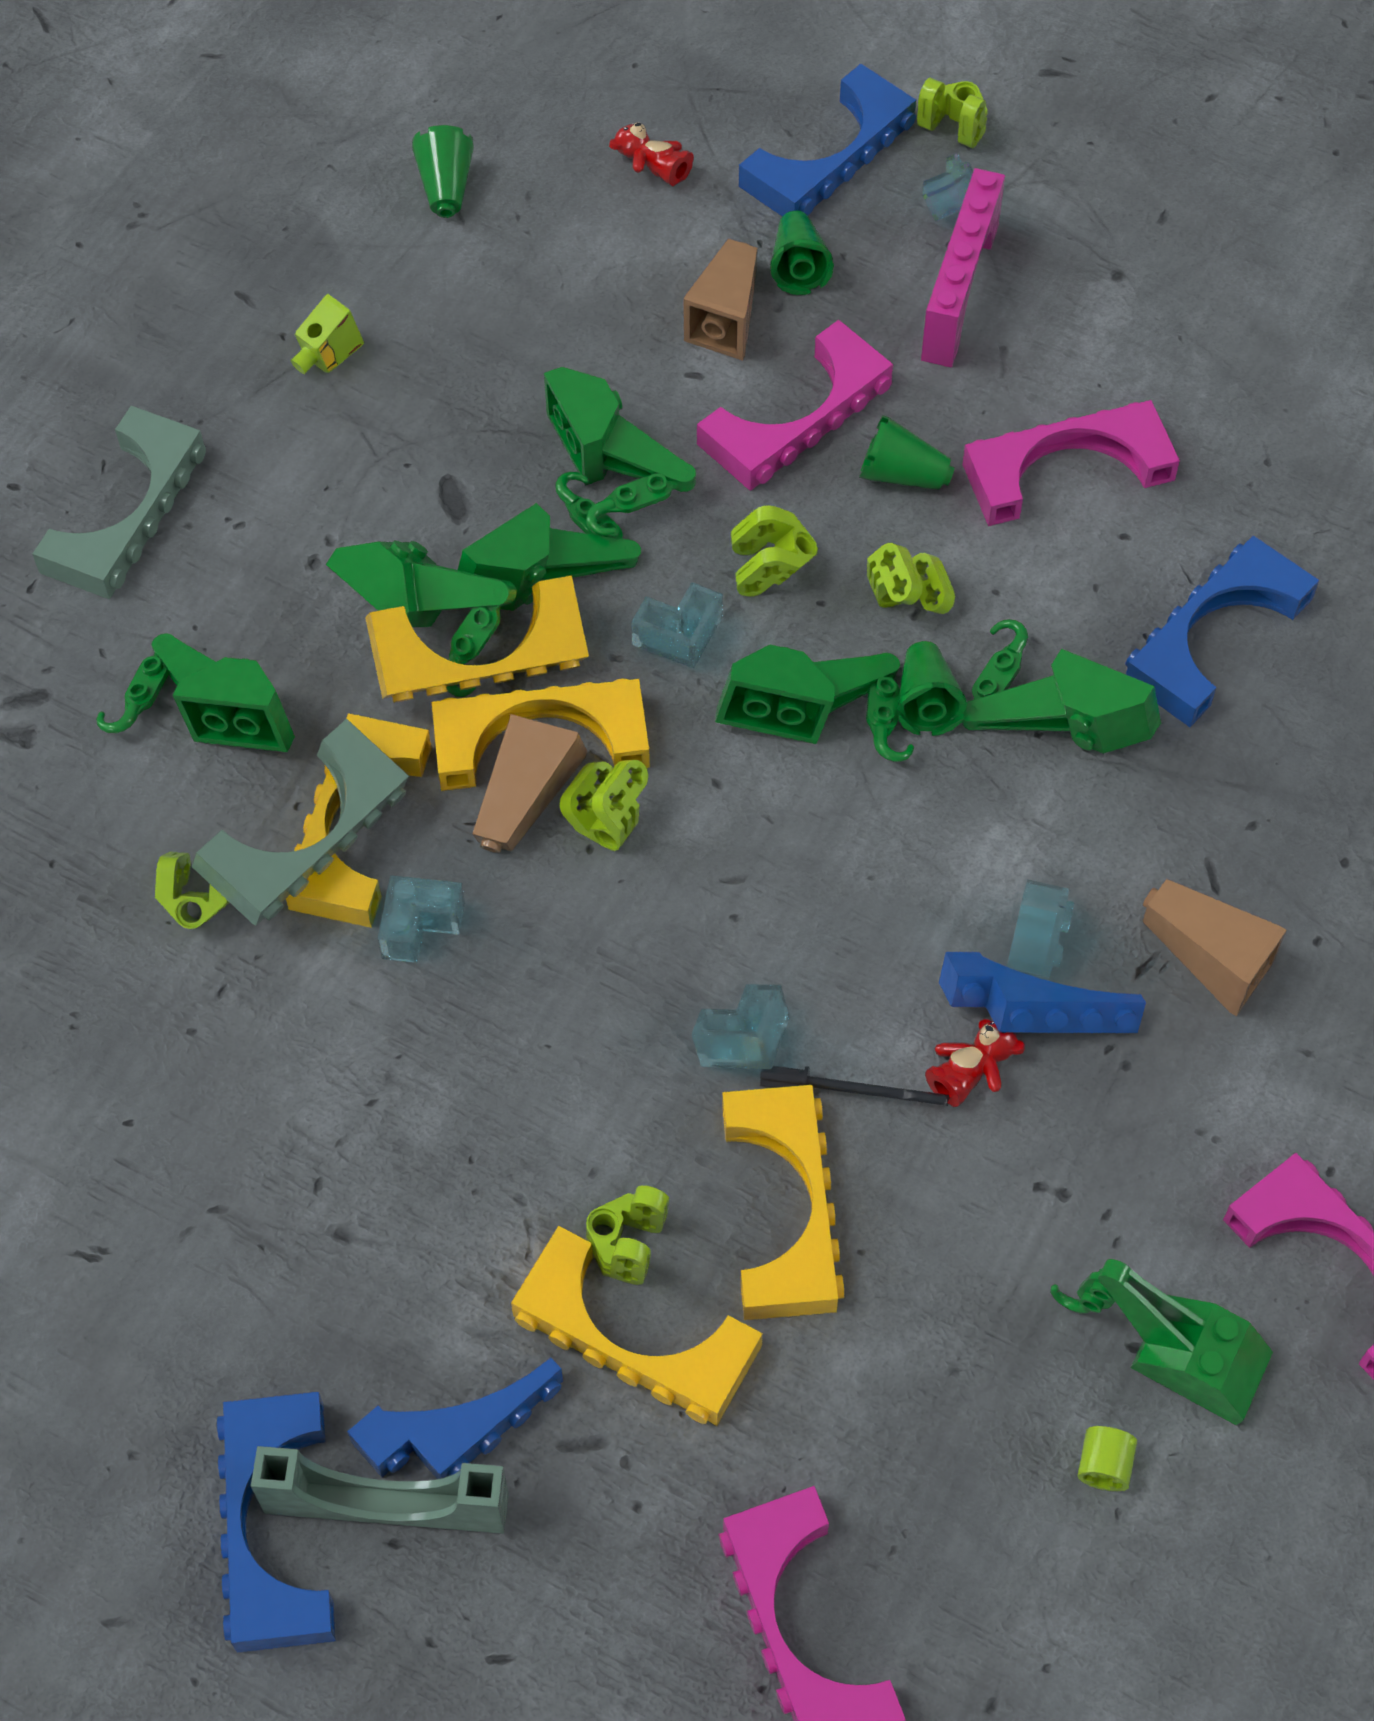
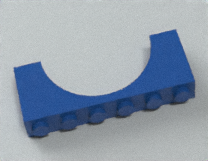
M859 64L841 79L840 103L851 111L861 129L855 140L837 154L807 161L781 158L759 148L739 164V187L781 216L795 210L809 215L814 207L823 199H828L838 186L844 181H849L858 169L864 164H869L879 151L884 147H889L904 130H909L916 120V99L863 64Z
M1253 535L1244 545L1239 543L1233 549L1229 560L1224 566L1218 564L1208 578V582L1204 586L1198 585L1191 592L1188 602L1183 607L1177 606L1168 617L1167 624L1162 629L1157 627L1152 631L1146 641V645L1141 650L1136 648L1129 655L1125 662L1127 666L1126 675L1155 686L1158 705L1191 727L1211 706L1216 691V686L1202 675L1190 655L1187 634L1193 625L1203 616L1214 610L1234 605H1253L1268 608L1293 620L1313 600L1319 579Z
M311 1392L223 1402L224 1416L217 1417V1432L219 1440H224L225 1454L218 1456L220 1479H226V1494H220L219 1497L221 1518H227V1533L221 1534L222 1558L228 1559L229 1574L222 1575L224 1600L230 1599V1615H224L223 1617L225 1640H231V1644L237 1653L336 1641L334 1600L329 1590L315 1591L295 1588L269 1575L252 1557L246 1533L248 1508L254 1494L251 1482L257 1446L299 1450L313 1444L326 1442L324 1404L320 1393Z

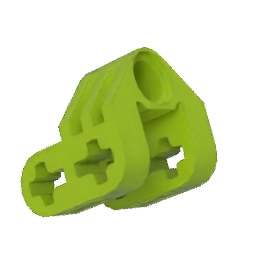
M929 77L923 84L919 94L917 125L929 131H934L946 114L950 119L959 122L958 143L973 149L986 132V116L988 115L986 101L983 100L979 88L976 84L969 81L945 85L943 82Z
M771 505L761 506L731 531L732 550L735 553L750 555L758 552L738 569L735 574L738 593L748 597L757 596L765 592L773 584L781 585L817 554L818 547L815 540L792 512ZM768 542L773 543L775 545V547H769L759 551Z
M886 543L867 558V578L880 607L888 608L899 604L912 605L918 599H920L924 609L937 614H945L953 607L955 592L943 563L938 557L927 553H919L912 558L906 547L894 543Z
M639 760L620 761L614 768L609 763L603 761L587 763L560 798V810L563 816L578 833L609 850H619L638 824L640 805L636 799L648 782L647 768Z
M168 852L160 856L157 863L155 898L178 924L187 929H195L209 921L230 902L211 884L209 893L188 891L182 894V887L188 883L190 876V855L183 852ZM189 902H195L200 906L202 911L200 919H195L189 915L187 910Z
M641 1185L637 1187L635 1194L627 1193L590 1212L586 1222V1240L592 1243L593 1256L604 1276L633 1285L644 1283L650 1266L651 1249L640 1241L631 1238H621L623 1224L650 1233H660L669 1209L670 1199L666 1193L654 1187ZM604 1224L611 1227L613 1231L608 1235H599L593 1229L598 1225Z

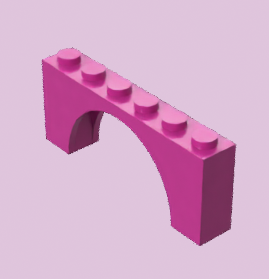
M974 168L926 309L921 361L950 368L953 366L960 345L964 316L982 248L991 250L999 226L1005 182L1004 174Z
M837 320L815 337L814 357L827 371L833 386L826 401L816 411L793 422L760 424L741 419L724 408L719 407L697 424V445L750 491L760 483L764 484L769 481L777 470L784 465H790L797 455L807 448L814 447L830 430L838 429L846 418L854 412L857 413L863 410L870 400L878 394H884L890 388L893 364L840 320Z
M1152 400L1141 403H1130L1127 406L1116 409L1101 410L1095 414L1078 418L1071 417L1065 421L1049 425H1038L1032 429L1020 432H1009L995 438L976 440L970 444H965L962 465L988 526L1020 519L1023 498L1020 492L1019 481L1031 464L1049 453L1064 449H1088L1107 454L1126 465L1137 476L1144 488L1175 481L1180 460Z
M1294 1153L1229 1205L1223 1221L1249 1248L1267 1237L1285 1232H1310L1327 1236L1344 1244L1356 1253L1374 1276V1230L1371 1224L1364 1217L1357 1216L1347 1206L1343 1195L1337 1189L1330 1188L1319 1177L1316 1167L1308 1160H1303L1297 1153ZM1374 1344L1366 1351L1359 1362V1365L1373 1380Z
M815 1486L723 1518L724 1532L718 1534L720 1544L726 1558L733 1555L738 1569L732 1572L740 1596L747 1594L752 1609L747 1611V1616L753 1633L755 1635L761 1633L767 1648L761 1650L768 1673L776 1672L781 1688L776 1690V1694L783 1713L791 1712L794 1721H906L890 1680L870 1685H850L826 1679L804 1666L793 1655L779 1631L775 1618L774 1596L782 1573L800 1550L816 1539L828 1534L829 1522Z

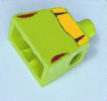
M327 294L296 330L295 336L301 350L290 361L302 374H305L314 364L325 373H328L364 344V341L351 310Z

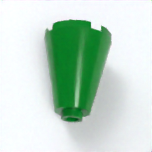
M456 126L428 127V133L420 136L419 131L412 139V150L431 211L439 217L449 218L458 213L462 207L474 150L473 137L470 133L469 137L464 135L463 129Z
M795 210L784 214L780 219L770 271L772 278L782 291L792 295H806L811 293V289L819 285L821 289L828 283L833 274L834 263L831 252L808 215L802 211Z
M882 415L877 425L878 432L874 438L872 437L859 478L940 490L942 484L948 486L955 467L950 466L951 458L891 418Z
M929 641L914 643L907 649L897 706L898 720L904 729L916 735H921L920 731H931L932 736L952 731L965 718L964 712L967 709L965 695L939 647Z

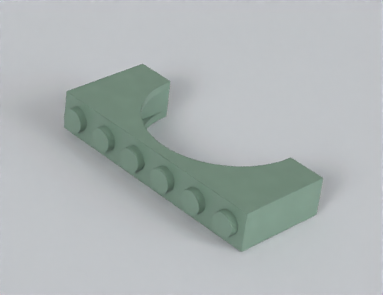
M130 406L115 431L121 450L139 459L151 473L150 486L142 503L127 518L102 530L87 533H66L48 529L32 553L40 574L109 600L115 590L122 587L126 573L133 563L138 562L142 554V548L149 538L154 537L160 520L165 513L170 512L181 488L186 487L191 472L196 464H200L203 461L206 453V447L200 430L134 406Z
M348 719L344 720L322 740L317 756L332 774L340 796L339 822L325 838L310 847L297 851L268 852L249 847L221 830L196 852L192 868L255 926L264 918L268 921L273 919L283 908L284 904L281 903L289 895L293 897L299 895L308 885L309 881L307 878L314 872L318 874L324 872L333 862L334 858L331 856L339 849L345 852L357 840L358 835L356 833L364 826L370 829L381 818L382 813L380 811L389 804L391 807H394L406 794L403 788L409 776Z
M257 1446L251 1488L264 1514L501 1534L505 1532L509 1492L503 1466L462 1463L461 1469L457 1473L441 1479L428 1481H388L364 1478L328 1469L308 1460L298 1449Z

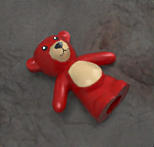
M640 122L620 128L615 138L609 142L611 149L618 150L619 153L628 158H633V169L635 172L640 173L643 171L645 164L656 177H660L672 187L685 180L693 166V152L688 150L680 152L682 144L678 141L650 140L645 126Z
M983 1019L979 1022V1031L975 1037L974 1044L953 1042L936 1045V1054L941 1057H950V1059L938 1067L932 1066L925 1072L926 1081L934 1093L949 1095L948 1104L958 1107L964 1102L971 1090L977 1086L983 1074L986 1076L989 1089L992 1092H998L1001 1089L1002 1083L996 1062L1004 1061L1012 1054L1020 1055L1024 1053L1025 1044L1017 1039L1014 1032H999L994 1021Z

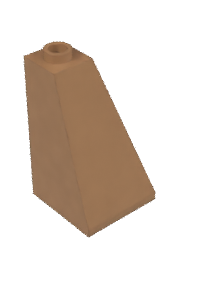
M727 239L684 297L685 342L743 361L746 354L757 273V247Z
M511 714L472 833L476 840L481 843V848L494 853H500L501 849L512 851L585 759L587 750L578 732Z
M1168 879L1165 880L1159 890L1153 887L1143 902V906L1147 908L1143 923L1231 1014L1237 1016L1273 965L1287 930L1277 924Z

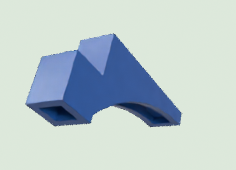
M946 952L939 978V984L951 1007H986L999 1032L1138 1033L1146 1005L1141 994L1095 991L1055 983L996 963L983 957L980 952Z
M549 1358L530 1374L508 1387L478 1400L453 1407L428 1411L393 1412L383 1411L378 1405L347 1432L353 1446L381 1477H384L389 1471L395 1473L408 1462L409 1454L412 1451L437 1479L449 1477L461 1469L462 1463H470L480 1453L486 1455L495 1449L502 1440L501 1435L511 1426L514 1428L521 1426L530 1417L531 1409L541 1400L547 1402L552 1399L562 1387V1369L552 1358Z

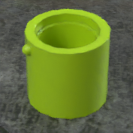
M1093 1426L1086 1429L1078 1479L1091 1487L1118 1492L1129 1489L1137 1439L1126 1431L1112 1427Z

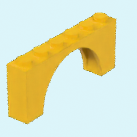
M572 576L539 581L532 586L533 614L525 637L509 656L487 665L458 664L433 652L420 640L413 630L404 606L370 612L365 619L382 699L392 697L393 703L414 699L413 693L426 691L427 696L446 693L447 686L457 684L460 685L461 690L481 686L480 680L493 678L494 683L514 680L513 674L526 671L527 677L546 674V667L559 665L560 671L580 667L579 661L589 657Z
M622 678L613 682L596 684L586 682L568 687L550 686L541 690H515L505 694H480L476 697L460 699L449 697L441 701L431 702L441 791L476 787V773L479 761L488 745L500 733L506 730L511 714L527 719L558 718L574 722L591 731L602 741L611 755L614 766L624 760H639L646 768H650L649 745L639 679L629 680Z
M348 713L346 719L408 776L422 777L432 749L429 730ZM326 765L324 769L326 775L323 784H318L315 790L314 804L316 805L313 813L307 814L304 821L303 833L305 836L302 844H297L294 851L310 847L325 838L330 832L334 815L340 807L338 788ZM334 853L331 856L334 858L333 862L321 874L314 872L307 878L309 883L296 897L289 895L286 898L289 910L371 928L382 896L378 880L352 870Z
M812 1085L722 1092V1111L726 1142L756 1144L783 1157L803 1179L810 1196L812 1209L805 1231L786 1253L765 1265L741 1270L740 1286L744 1320L837 1312L838 1299L844 1298V1283L842 1275H835L834 1262H840L838 1239H831L829 1227L835 1226V1210L833 1203L826 1202L825 1191L831 1190V1177L829 1167L822 1168L821 1155H827L825 1132L818 1133L817 1121L823 1119L821 1098H814Z
M558 1226L511 1302L513 1316L516 1317L515 1321L521 1327L531 1332H535L536 1329L549 1335L548 1338L553 1344L564 1350H569L571 1347L583 1354L582 1357L597 1368H603L605 1365L616 1371L617 1377L626 1384L633 1387L640 1384L651 1390V1395L658 1401L666 1405L675 1403L686 1409L685 1413L693 1420L702 1424H706L709 1421L717 1426L762 1347L763 1333L728 1315L722 1325L708 1339L681 1353L666 1356H647L620 1348L603 1336L595 1327L583 1303L584 1278L588 1266L593 1259L592 1243Z

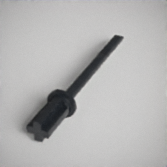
M763 1064L760 1074V1086L779 1088L812 1085L813 1088L943 1106H948L949 1095L813 1077L810 1076L809 1066H806L803 1070Z

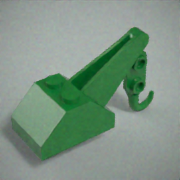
M559 367L544 373L547 416L578 473L585 475L589 479V483L585 484V486L603 480L608 470L638 478L635 481L617 487L603 501L596 503L589 509L586 522L588 528L593 533L603 536L616 533L615 528H603L598 525L597 518L601 515L612 512L631 513L666 500L671 495L673 489L680 492H688L695 487L696 470L692 465L677 457L619 415V410L623 408L621 398L616 390H611L605 379L565 367Z
M566 472L558 477L555 484L556 493L565 503L571 520L585 533L550 528V515L535 503L462 550L458 570L507 580L514 584L516 588L515 600L508 605H502L500 609L514 611L523 604H531L533 602L532 586L539 581L566 576L574 578L612 570L629 569L637 565L641 554L640 545L633 540L623 539L622 529L607 514L599 516L597 523L603 528H615V534L608 536L598 535L588 528L586 522L587 512L595 503L590 499L575 495L567 487V483L571 480L588 484L589 479L585 475L578 472Z
M378 541L335 549L326 565L378 611L404 606L412 628L431 627L442 610L472 608L451 641L448 660L464 665L480 654L500 623V607L512 603L516 598V588L512 582L438 566L427 556V549L415 541ZM457 685L446 687L448 692L456 697H466L476 689L475 687L461 690Z
M1012 619L1001 620L990 629V633L995 635L999 630L1009 628L1015 631L1016 636L1008 646L991 657L972 687L974 700L967 701V709L964 712L965 718L962 721L964 728L968 730L1070 731L1072 740L1080 748L1085 750L1093 749L1104 754L1150 740L1160 726L1161 719L1155 686L1064 649L1060 650L1051 664L1052 676L1008 689L1021 669L1022 654L1028 640V632L1021 622Z
M168 633L160 634L153 639L151 645L154 655L142 661L125 693V712L123 716L116 722L107 723L104 720L105 713L101 711L96 718L97 726L106 733H119L127 730L135 723L140 713L153 705L169 675L177 686L172 696L194 742L288 752L295 738L278 694L256 660L224 657L216 662Z
M769 644L732 664L717 705L716 723L817 744L829 713L868 693L866 720L874 736V746L879 755L889 761L902 762L907 760L914 751L912 744H909L904 752H896L887 744V739L898 722L897 706L900 688L894 681L900 667V661L891 653L813 662L803 651Z
M1107 1259L1102 1269H1099L1098 1272H1092L1081 1283L1077 1291L1079 1299L1065 1295L1056 1284L1051 1286L1050 1293L1060 1305L1076 1313L1085 1314L1091 1311L1100 1313L1102 1309H1109L1116 1302L1143 1339L1131 1369L1236 1426L1244 1420L1273 1354V1351L1249 1321L1215 1303L1166 1295L1140 1277L1128 1265L1115 1259Z

